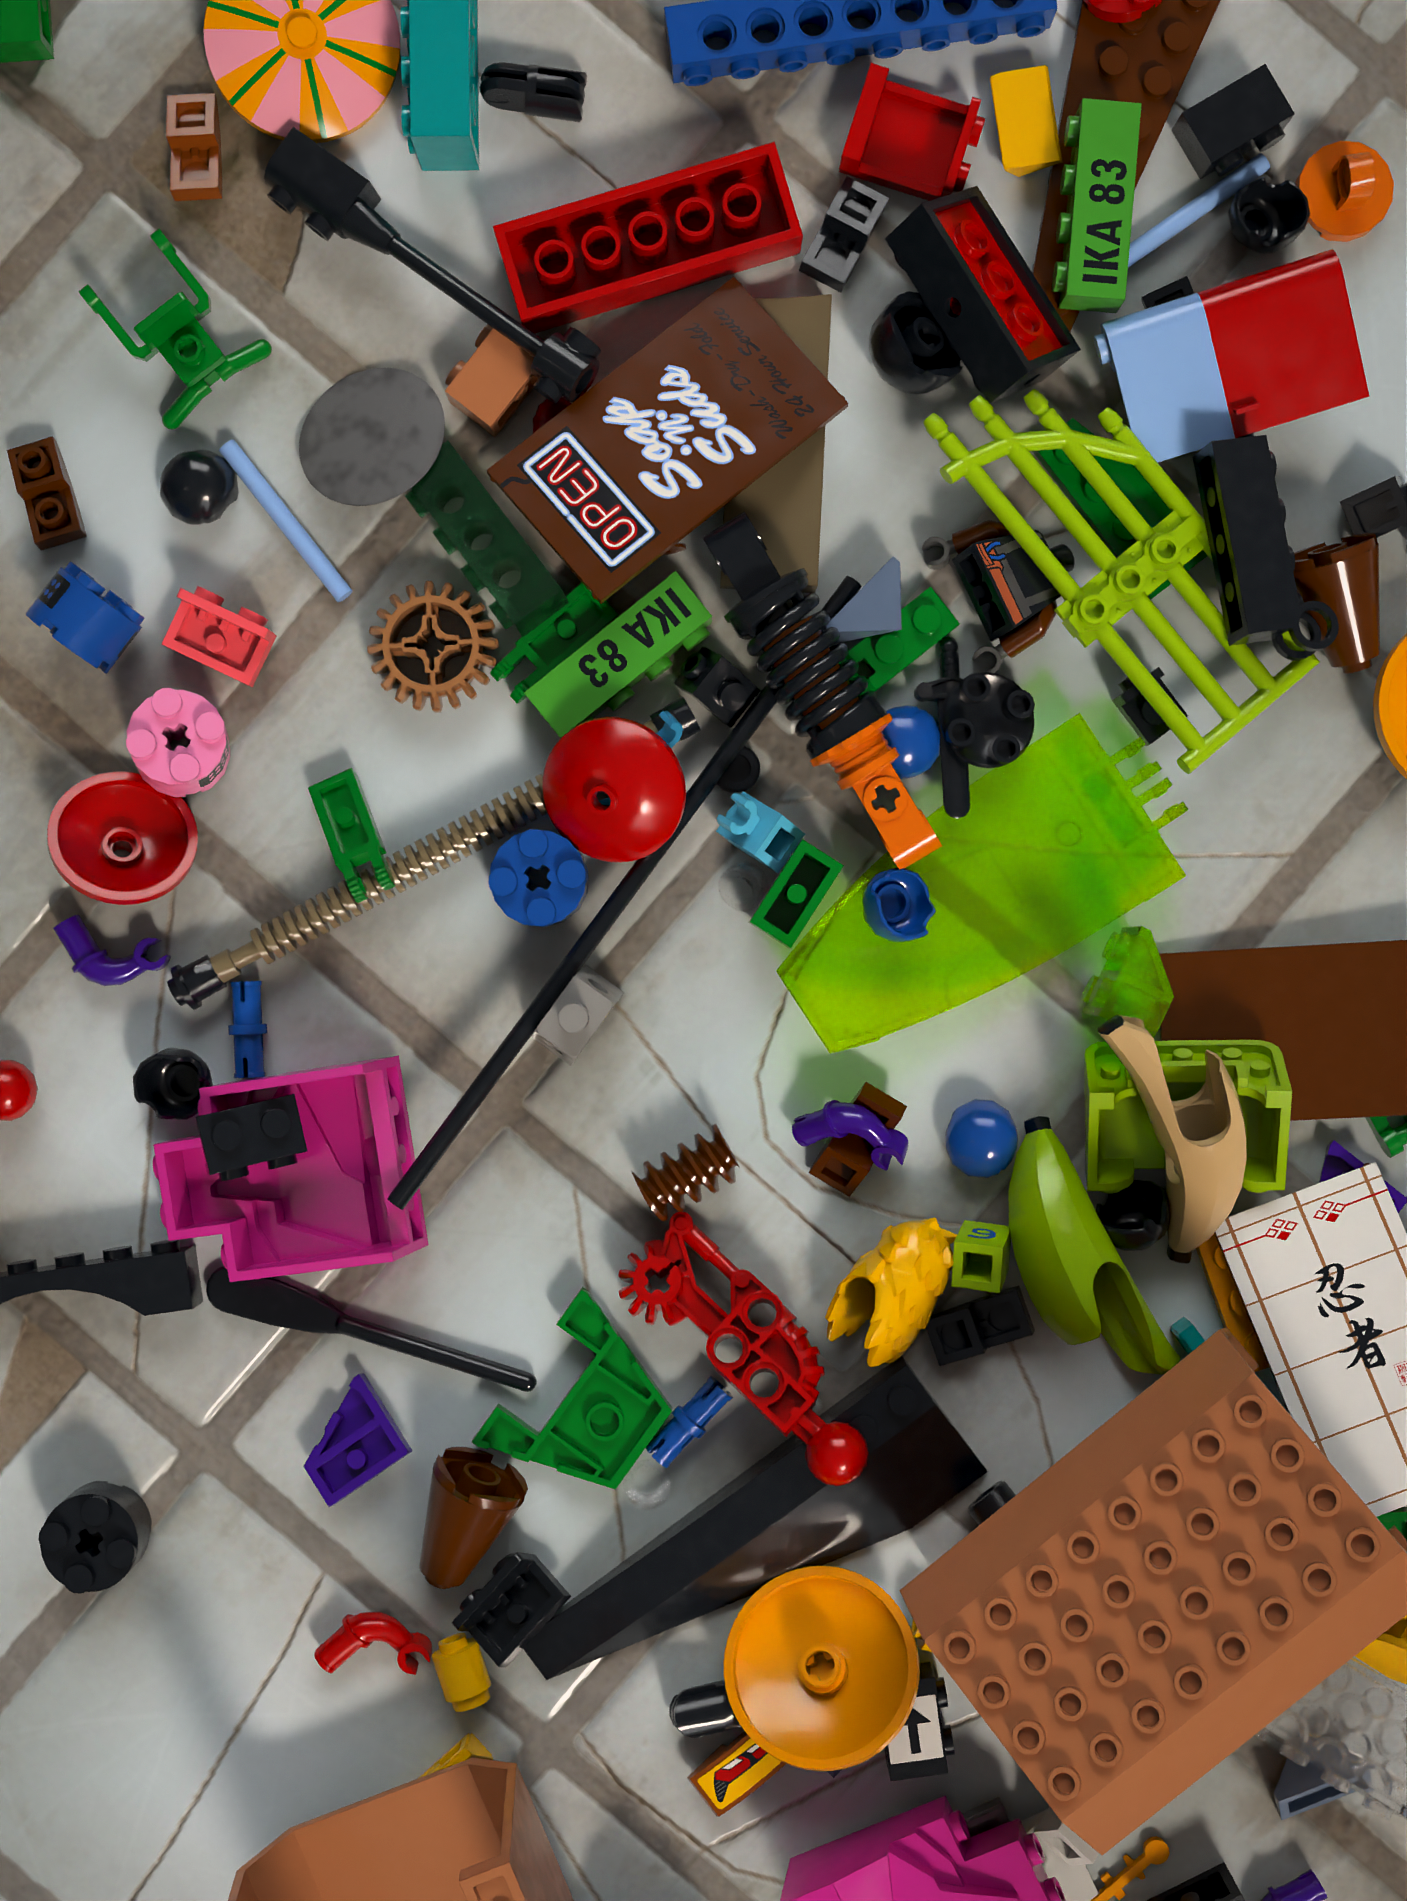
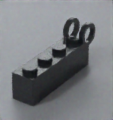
M1267 435L1211 441L1192 458L1228 644L1232 646L1272 640L1274 648L1284 658L1292 661L1303 660L1316 651L1332 644L1337 637L1339 624L1336 614L1327 604L1320 601H1307L1304 603L1302 596L1297 593L1293 573L1295 569V555L1287 542L1284 527L1286 509L1284 502L1278 497L1275 481L1277 464L1273 452L1269 450ZM1304 611H1316L1324 617L1327 623V634L1322 641L1318 623L1311 615ZM1299 622L1307 627L1310 640L1301 633ZM1289 631L1293 642L1304 651L1290 649L1285 644L1282 634Z

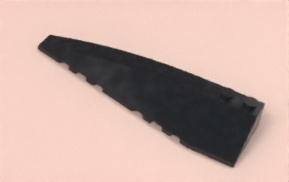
M901 1356L820 1415L826 1423L835 1421L848 1423L859 1430L866 1440L869 1452L867 1466L860 1477L849 1484L841 1486L823 1483L808 1468L805 1456L806 1444L794 1434L561 1607L525 1646L524 1651L544 1678L549 1680L751 1596L763 1585L786 1572L809 1566H823L907 1531L988 1471L904 1357Z

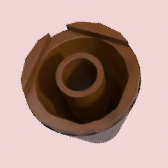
M1375 533L1347 536L1341 538L1342 542L1326 546L1324 542L1294 553L1295 569L1293 573L1297 593L1302 596L1304 603L1307 601H1320L1327 604L1337 616L1339 624L1337 637L1332 644L1322 650L1331 667H1342L1343 673H1354L1371 667V659L1380 654L1379 543ZM1304 611L1311 615L1318 623L1322 641L1327 634V623L1324 617L1316 611Z
M450 1447L445 1449L443 1457L438 1455L433 1465L419 1568L427 1582L436 1588L449 1589L462 1585L524 1502L528 1490L525 1478L509 1463L506 1464L504 1470L492 1464L491 1461L494 1455L486 1451L469 1447Z

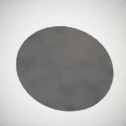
M374 368L357 372L340 380L317 400L303 424L299 440V457L306 478L323 496L345 505H375L398 497L416 485L427 474L438 457L445 434V417L442 404L434 390L423 379L405 370Z

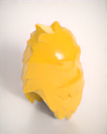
M934 1217L924 1220L906 1221L895 1226L890 1225L882 1231L881 1239L877 1246L863 1256H860L846 1278L839 1283L825 1316V1319L828 1321L827 1338L833 1342L842 1334L849 1337L867 1319L871 1318L869 1322L871 1324L864 1342V1348L869 1349L867 1357L868 1366L874 1367L883 1363L890 1364L900 1358L914 1342L921 1329H926L938 1297L946 1289L951 1267L953 1266V1252L950 1244L955 1241L957 1234L940 1228L937 1219Z

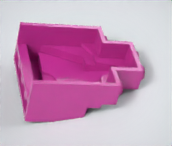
M399 1055L199 1088V1116L295 1094L308 1150L296 1154L298 1163L269 1170L267 1161L249 1165V1175L220 1182L218 1173L208 1175L206 1172V1161L200 1135L177 1138L153 1145L155 1152L153 1171L155 1177L159 1180L162 1196L160 1216L164 1227L167 1228L168 1241L222 1234L221 1260L224 1267L228 1270L229 1282L394 1262L429 1245L420 1187L403 1210L387 1200L388 1196L415 1161Z
M946 1795L790 1858L780 1901L1066 1900L1056 1877L1048 1878L1041 1864L1045 1862V1857L1037 1836L1034 1833L1027 1835L1020 1818L970 1837L969 1828L960 1810L953 1812Z

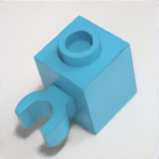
M733 793L731 798L735 801V804L728 810L726 816L718 815L716 819L720 826L716 832L739 850L779 874L805 833L782 814L747 793Z

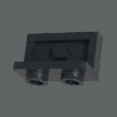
M295 1094L195 1117L206 1161V1172L208 1175L218 1173L220 1182L249 1175L248 1166L267 1161L269 1170L298 1163L296 1154L308 1151Z
M516 1552L502 1558L492 1570L494 1577L483 1589L473 1591L463 1600L459 1607L461 1613L452 1622L458 1631H468L498 1667L506 1668L571 1597L535 1554Z

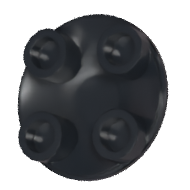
M987 672L970 674L951 688L943 702L941 729L945 741L961 760L973 766L997 768L1007 765L1016 760L1026 750L1034 732V699L1029 692L1022 690L1014 681L1003 675Z

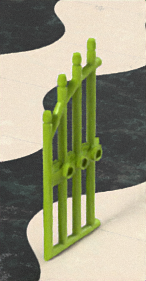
M1034 388L1023 399L1031 413L1038 416V421L1045 430L1014 433L999 414L994 413V407L988 400L978 395L968 405L976 419L984 423L985 430L994 440L971 451H968L954 432L948 430V425L941 417L932 413L923 421L925 429L933 439L938 441V446L951 460V462L939 470L943 479L947 483L953 484L964 476L1065 600L1054 611L1062 619V624L1073 638L1076 637L1084 648L1097 639L1187 749L1177 759L1178 766L1185 773L1191 774L1320 663L1316 656L1312 654L1303 660L1291 661L1273 677L1247 644L1229 646L1223 615L1183 567L1202 550L1212 561L1205 520L1128 426L1123 425V419L1112 408L1107 407L1097 416L1106 432L1113 435L1112 439L1071 430L1054 408L1049 407V401L1044 395ZM1062 449L1136 542L1116 558L1029 451ZM1007 455L1101 571L1080 588L982 466ZM1093 456L1134 465L1172 512L1151 528ZM1167 579L1257 688V691L1239 707L1149 599L1148 595ZM1131 609L1221 717L1222 721L1204 737L1200 735L1112 627ZM1289 631L1282 634L1285 644L1290 649L1304 651L1293 642Z

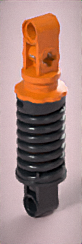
M745 511L702 537L725 576H728L742 599L724 618L727 623H731L739 638L744 640L751 639L747 644V652L751 656H760L756 662V667L760 672H770L766 677L767 686L771 689L780 688L775 695L778 704H790L785 710L786 718L790 721L801 719L795 726V733L799 737H811L806 744V751L811 758V765L815 767L830 763L831 767L835 769L834 772L839 776V780L836 781L841 790L854 788L880 832L878 835L899 870L907 868L941 848L942 844L922 810H918L892 766V763L900 754L896 747H889L888 741L883 737L884 734L882 733L893 720L891 714H887L885 709H883L874 691L868 690L862 693L868 687L866 677L856 676L851 678L859 670V665L855 660L849 659L838 664L848 656L849 648L844 643H839L829 648L839 639L840 633L835 627H829L823 631L820 630L830 621L828 612L819 611L807 618L803 617L819 604L817 594L810 593L804 596L802 590L808 585L806 570L802 568L780 576L766 553V546ZM883 785L887 790L896 788L900 794L894 798L896 806L894 809L888 811L884 805L877 808L873 805L872 801L877 798L875 789L878 786Z

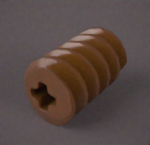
M716 1124L711 1126L713 1141L708 1142L702 1135L697 1133L694 1135L696 1150L693 1152L681 1142L677 1144L678 1160L675 1161L666 1152L660 1153L661 1169L658 1170L649 1161L643 1163L645 1178L640 1179L632 1172L649 1208L661 1221L668 1219L667 1203L679 1212L685 1210L684 1194H687L696 1203L702 1200V1184L712 1193L718 1192L717 1176L720 1175L730 1184L736 1182L734 1167H739Z

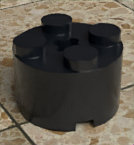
M108 1481L90 1482L76 1489L54 1508L47 1517L38 1538L42 1558L52 1576L65 1585L69 1591L81 1594L110 1588L121 1581L143 1557L149 1542L152 1520L145 1502L134 1490L124 1485L121 1487L107 1483ZM99 1532L103 1540L95 1539L92 1534Z

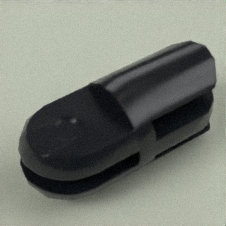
M499 62L487 66L481 76L480 93L484 101L492 107L523 112L524 115L581 122L582 105L585 98L584 88L587 82L586 72L532 64L527 66Z
M724 1680L685 1689L678 1695H675L669 1705V1716L672 1724L687 1737L698 1738L741 1727L729 1703Z

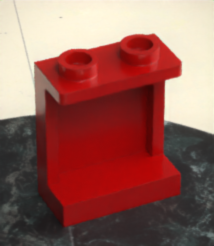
M871 63L842 152L839 172L928 201L952 194L953 191H962L971 164L962 160L967 145L977 147L986 119L977 116L982 99L972 97L970 105H965L887 80L889 68Z

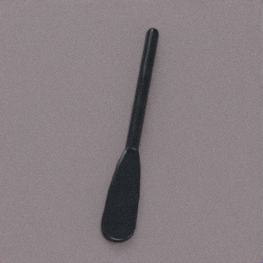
M222 1266L214 1271L207 1281L206 1292L208 1300L216 1309L228 1314L268 1325L305 1332L347 1335L525 1392L532 1391L537 1385L536 1377L529 1372L348 1316L327 1301L272 1277L229 1282L228 1270Z

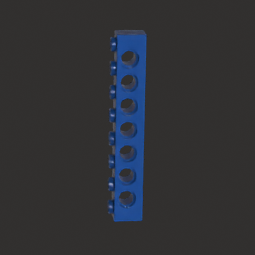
M709 0L664 7V21L673 84L684 82L687 86H700L709 83L712 78L731 75L734 79H748L758 75L762 70L779 68L782 72H796L804 69L810 63L827 61L829 65H843L853 61L855 57L872 54L876 58H891L899 55L903 50L922 47L924 51L932 52L942 50L948 47L950 43L967 40L971 44L980 45L992 42L998 36L1015 33L1021 38L1033 37L1051 27L1058 9L1057 1L1011 0L1014 6L1001 8L993 0ZM951 2L958 3L965 8L966 13L953 15L945 9L944 5ZM908 9L915 12L919 19L914 22H905L896 13L900 10ZM855 16H862L870 21L871 26L866 29H857L848 20ZM815 23L822 27L824 32L818 36H809L800 28L805 24ZM760 30H768L777 38L770 43H761L753 35ZM713 37H721L729 45L722 50H713L707 47L705 42Z

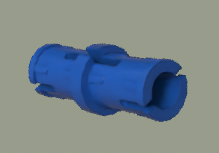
M262 981L230 982V987H232L233 1025H228V1033L234 1036V1078L266 1076L264 1072L263 1034L267 1033V1024H262Z
M710 1376L707 1382L683 1407L678 1405L672 1411L674 1417L647 1445L646 1450L648 1453L654 1452L652 1457L663 1467L668 1468L671 1462L695 1437L700 1439L706 1433L704 1427L733 1398L729 1391L725 1392L726 1388L717 1379Z

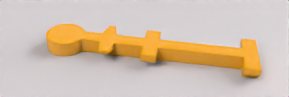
M1158 1836L1148 1838L1144 1842L1143 1853L1135 1860L1125 1854L1123 1859L1127 1867L1114 1878L1108 1871L1101 1875L1100 1879L1105 1885L1091 1901H1108L1114 1895L1118 1900H1121L1126 1895L1122 1889L1135 1877L1141 1880L1145 1879L1143 1870L1151 1863L1159 1865L1168 1859L1170 1853L1165 1840Z

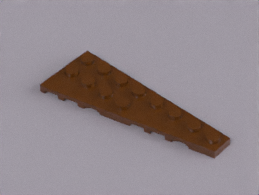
M1082 0L1057 130L1062 162L1052 165L1050 169L1035 261L1032 267V273L1070 332L1080 310L1058 309L1060 292L1052 291L1056 261L1062 262L1064 244L1056 243V232L1060 213L1067 212L1068 195L1060 194L1064 164H1071L1072 147L1064 146L1067 118L1069 115L1075 116L1083 98L1142 103L1135 177L1136 188L1221 0H1163L1156 8L1154 4L1149 10L1142 12L1141 18L1126 23H1113L1095 17L1087 9V4Z

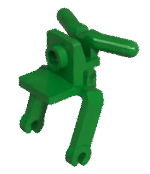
M157 229L150 237L198 297V303L195 306L192 305L183 292H178L134 327V331L145 343L144 346L138 347L88 284L78 292L91 309L102 317L135 359L147 362L160 352L187 386L162 415L163 425L173 430L178 428L200 401L212 392L211 385L220 378L225 382L234 374L269 357L272 347L267 340L259 339L226 356L221 352L199 323L202 318L211 312V298L177 256L176 249L160 229Z

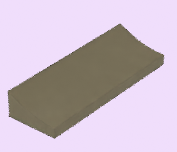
M832 294L790 298H754L828 380ZM825 426L724 505L723 524L745 511L766 546V553L780 576L802 568L806 570L808 585L802 590V593H815L818 586ZM721 570L720 589H735L728 576H725Z

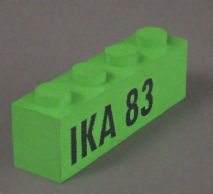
M1083 98L1075 116L1069 115L1067 118L1064 146L1072 147L1071 164H1064L1060 184V194L1068 195L1067 212L1060 213L1056 232V243L1064 244L1062 262L1056 261L1052 280V291L1060 292L1058 309L1117 313L1125 301L1142 103Z
M674 571L525 691L524 694L561 739L571 729L581 723L594 719L608 706L613 712L621 708L635 695V692L631 689L646 676L652 682L673 665L669 659L670 656L683 646L689 652L703 642L711 634L706 627L712 623V615L680 575Z

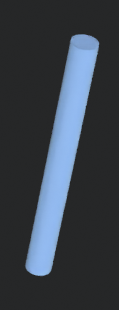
M1259 153L1132 241L1129 249L1128 268L1233 196L1243 187H1246L1269 171L1270 164L1267 158L1262 153Z
M230 440L219 449L221 455L338 603L345 600L351 595L353 590L236 441Z

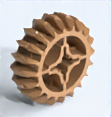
M432 581L425 582L424 596H419L416 588L410 584L406 586V593L410 599L407 602L403 603L396 594H392L389 597L390 602L396 608L392 615L382 608H379L376 612L377 616L387 624L385 628L379 626L370 627L369 633L378 639H382V643L369 645L367 652L372 656H383L384 659L375 662L371 669L375 674L390 672L380 685L385 691H389L400 684L395 700L401 704L407 701L410 695L414 693L413 708L418 711L424 708L426 699L430 698L432 710L435 713L441 712L443 708L442 697L446 696L454 709L460 708L461 702L456 694L457 692L463 690L473 700L477 697V693L470 685L472 680L475 678L483 685H488L490 682L489 677L479 671L481 665L489 668H494L497 665V660L490 655L484 654V650L498 648L499 641L496 638L483 637L484 634L495 629V624L492 619L477 622L486 611L481 602L466 609L472 597L467 590H463L453 600L454 586L451 583L446 582L443 585L440 596H436V588ZM439 610L451 612L463 619L469 627L471 637L461 638L459 635L444 633L442 622L439 619ZM424 612L421 628L418 633L411 637L402 638V641H397L398 635L406 622L413 616ZM433 631L441 644L445 645L443 652L438 650L440 655L434 657V663L431 656L422 649L424 642L429 644L427 639L433 637ZM471 652L464 669L456 677L443 683L445 666L448 661L453 657L464 656V653ZM407 656L409 659L422 660L425 673L428 675V685L408 679L402 673L396 657Z

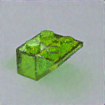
M1143 926L1123 927L1120 934L1114 931L1108 939L1102 953V957L1107 959L1099 977L1093 975L1089 979L1082 993L1081 1001L1086 1003L1082 1013L1102 1023L1116 1015L1142 1019L1145 1029L1154 1038L1174 995L1151 930Z

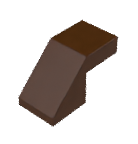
M868 1082L863 1084L850 1102L851 1104L861 1105L875 1114L887 1129H894L907 1108L905 1104ZM851 1133L842 1138L829 1137L808 1173L850 1197L872 1167L871 1153L873 1147L866 1139Z

